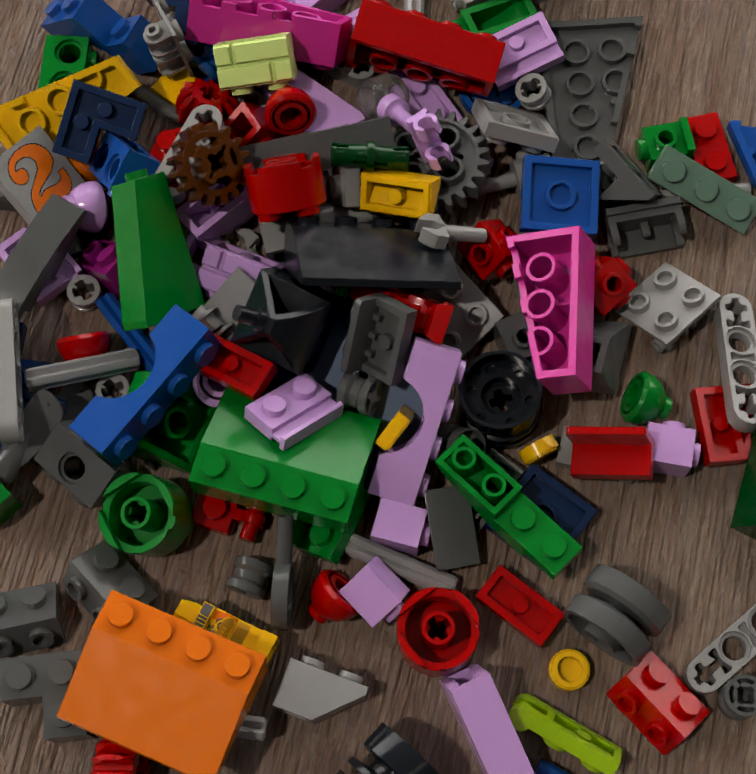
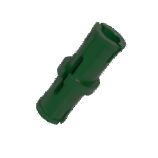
M366 141V144L332 142L331 167L364 168L365 172H373L374 169L407 171L409 147L375 145L374 141Z

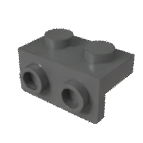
M382 292L357 298L350 312L351 320L347 339L342 350L343 358L340 370L346 374L362 370L389 386L400 384L417 310Z
M106 539L71 560L63 578L67 593L71 598L79 601L91 614L93 622H95L111 590H115L150 606H153L159 597L115 547L111 546Z
M56 581L0 593V658L66 643V635L60 622V591Z

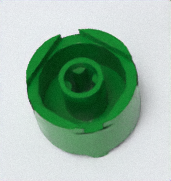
M128 473L114 480L107 487L103 495L105 500L102 510H99L98 513L101 533L111 546L129 554L147 557H160L173 552L184 542L194 528L192 507L185 491L171 480L147 473Z

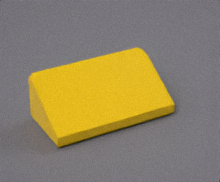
M374 169L373 172H365L364 170L361 172L360 210L418 219L427 213L433 214L441 185V177L393 169Z

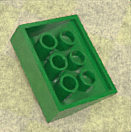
M226 387L200 442L188 479L193 491L276 515H293L294 520L349 534L381 426V419L343 410L342 416L285 451H282L279 448L280 443L275 439L269 440L244 418L245 406L254 401ZM265 389V391H264V393L262 394V396H264V395H266L267 393L271 392V390Z

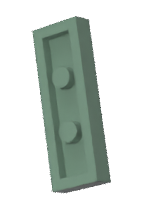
M665 144L646 175L648 179L680 196V198L741 234L745 233L756 215L755 196Z

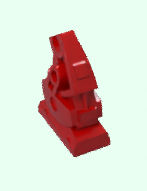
M350 288L348 297L354 301L360 297L382 292L417 310L413 332L425 335L437 344H442L455 304L446 301L439 302L436 299L403 288Z

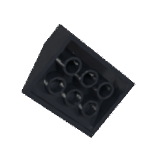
M310 215L296 216V221L286 220L283 266L302 285L461 290V279L448 243L445 250L434 249L419 242L420 232H414L418 219H409V225L395 224V219L386 217H373L372 224L357 223L358 218L352 216H335L334 222H320V216Z

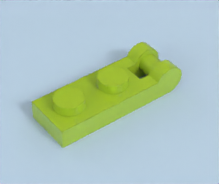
M522 693L515 698L509 712V717L515 730L526 731L530 729L543 737V741L552 749L559 752L567 751L579 758L580 763L593 773L615 774L621 762L623 748L530 694Z

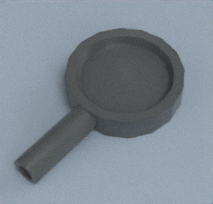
M288 514L277 515L276 561L273 570L270 603L271 629L283 631L290 629L294 594V564L292 561L294 516Z

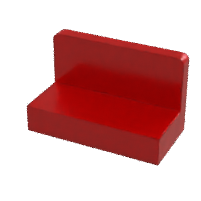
M566 427V436L573 444L570 475L574 479L653 480L655 441L646 427Z

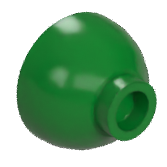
M642 371L635 375L627 385L621 400L620 413L623 421L631 424H645L656 418L664 420L670 413L672 399L666 396L664 387L654 375L647 371Z

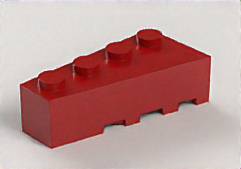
M362 0L351 34L345 66L357 69L359 63L374 66V73L383 75L389 74V71L393 70L402 71L409 77V80L421 83L435 78L439 79V84L444 88L488 97L494 85L506 43L498 41L495 36L489 33L480 32L476 34L464 30L460 25L451 21L439 22L429 19L425 14L416 10L404 11L394 8L385 0Z

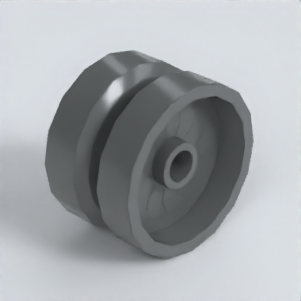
M597 564L583 583L588 595L575 594L562 614L577 632L600 650L616 660L637 667L651 648L646 636L658 637L672 616L667 607L654 594L633 578L607 565Z

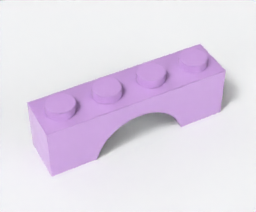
M414 335L404 367L403 379L414 387L422 400V418L416 431L407 440L392 446L386 451L379 448L368 481L367 493L414 506L417 496L424 497V491L427 490L430 475L424 472L428 460H436L442 442V437L436 436L441 421L448 422L454 405V399L448 397L453 383H461L466 367V361L461 360L462 352L460 349L444 344L440 345Z

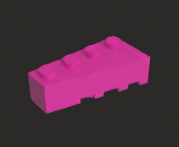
M189 0L185 40L215 45L223 41L291 32L296 61L311 63V66L317 69L331 70L346 60L353 18L286 0Z
M580 225L505 236L508 249L512 254L514 263L512 269L514 278L519 286L521 295L519 301L522 314L527 322V337L537 380L553 395L592 391L595 244Z

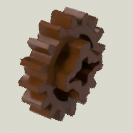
M213 121L206 125L200 122L192 125L191 130L188 128L179 133L182 141L178 140L171 143L170 147L177 152V155L167 158L168 163L176 165V171L169 174L170 179L179 178L181 183L176 189L178 193L186 190L190 192L188 202L193 203L201 199L202 207L213 206L214 203L216 206L228 203V199L231 200L240 196L237 188L246 186L245 178L242 177L244 173L243 166L246 165L243 164V158L250 155L247 150L240 151L238 148L243 140L241 136L235 139L230 138L231 127L227 126L218 131L217 122ZM199 140H210L209 144L204 146L195 145ZM215 183L224 184L218 190L209 189Z

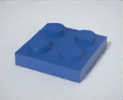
M525 154L522 159L519 232L532 233L580 225L589 238H595L598 230L600 161Z

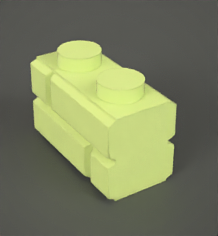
M291 32L229 40L213 45L219 87L221 91L231 89L233 96L254 92L253 86L267 84L268 90H278L286 85H290L289 81L294 80L298 76Z

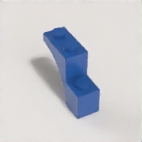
M53 0L46 8L45 13L47 17L41 24V27L51 35L89 37L92 45L113 57L120 55L127 66L137 75L156 71L158 66L143 38L146 26L151 24L144 16L137 15L122 18L104 0Z

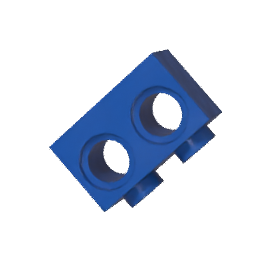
M106 130L88 169L98 178L97 182L108 190L107 194L112 197L111 186L126 182L124 174L147 168L148 174L152 175L155 174L161 162L139 143Z

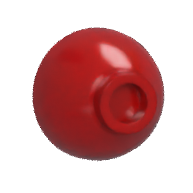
M290 85L275 91L269 97L265 106V122L273 132L284 136L305 132L313 125L317 116L316 106L312 98L304 90Z
M104 330L59 338L56 346L65 361L103 354L109 350L110 334Z
M323 569L317 575L312 585V602L308 605V611L321 624H325L328 620L335 622L346 621L359 614L339 593L349 580L335 570Z

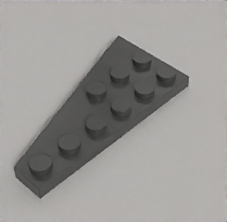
M643 16L548 22L561 51L565 55V61L540 72V75L545 78L551 89V99L544 107L545 118L559 138L555 153L549 152L550 157L598 161L600 158L594 153L593 149L602 140L614 141ZM601 168L599 178V196L601 195L606 174Z

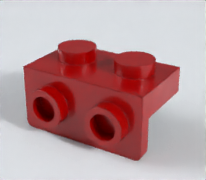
M652 650L645 655L637 667H633L607 692V697L662 755H667L685 740L711 712Z

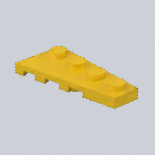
M120 55L111 57L0 105V141L8 150L40 125L55 143L74 79L125 97L133 93L142 84Z

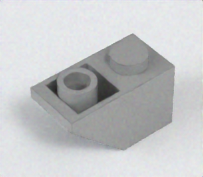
M303 655L301 661L290 658L272 706L277 711L311 724H316L367 700L369 687L362 685L364 678L345 670H341L339 676L324 670L325 663Z

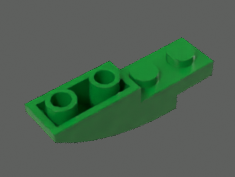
M464 434L435 461L437 467L474 510L522 557L527 555L553 580L581 553L583 547L522 493L523 487Z

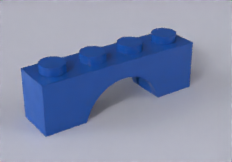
M177 304L172 307L149 334L155 347V363L147 380L138 389L122 397L105 398L95 396L69 426L116 467L135 452L139 441L151 428L160 423L164 412L177 397L182 396L188 390L194 377L203 367L209 365L214 360L218 349L222 346L207 326Z

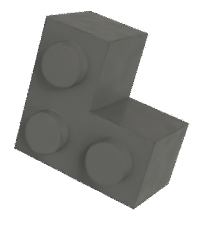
M83 649L0 659V701L12 707L43 703L45 740L56 744L96 739V735L57 718L58 711Z

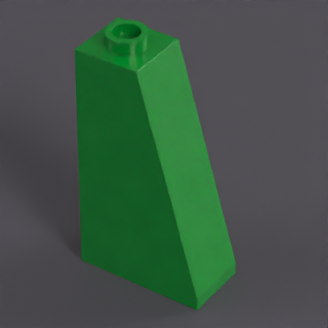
M147 168L124 174L126 182L111 186L121 316L124 331L149 328L158 324L175 304L186 312L205 305L165 173L163 171L149 175Z

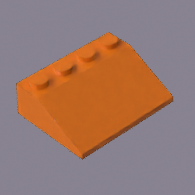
M111 590L90 630L58 711L57 718L182 774H219L266 675L267 657L150 605Z

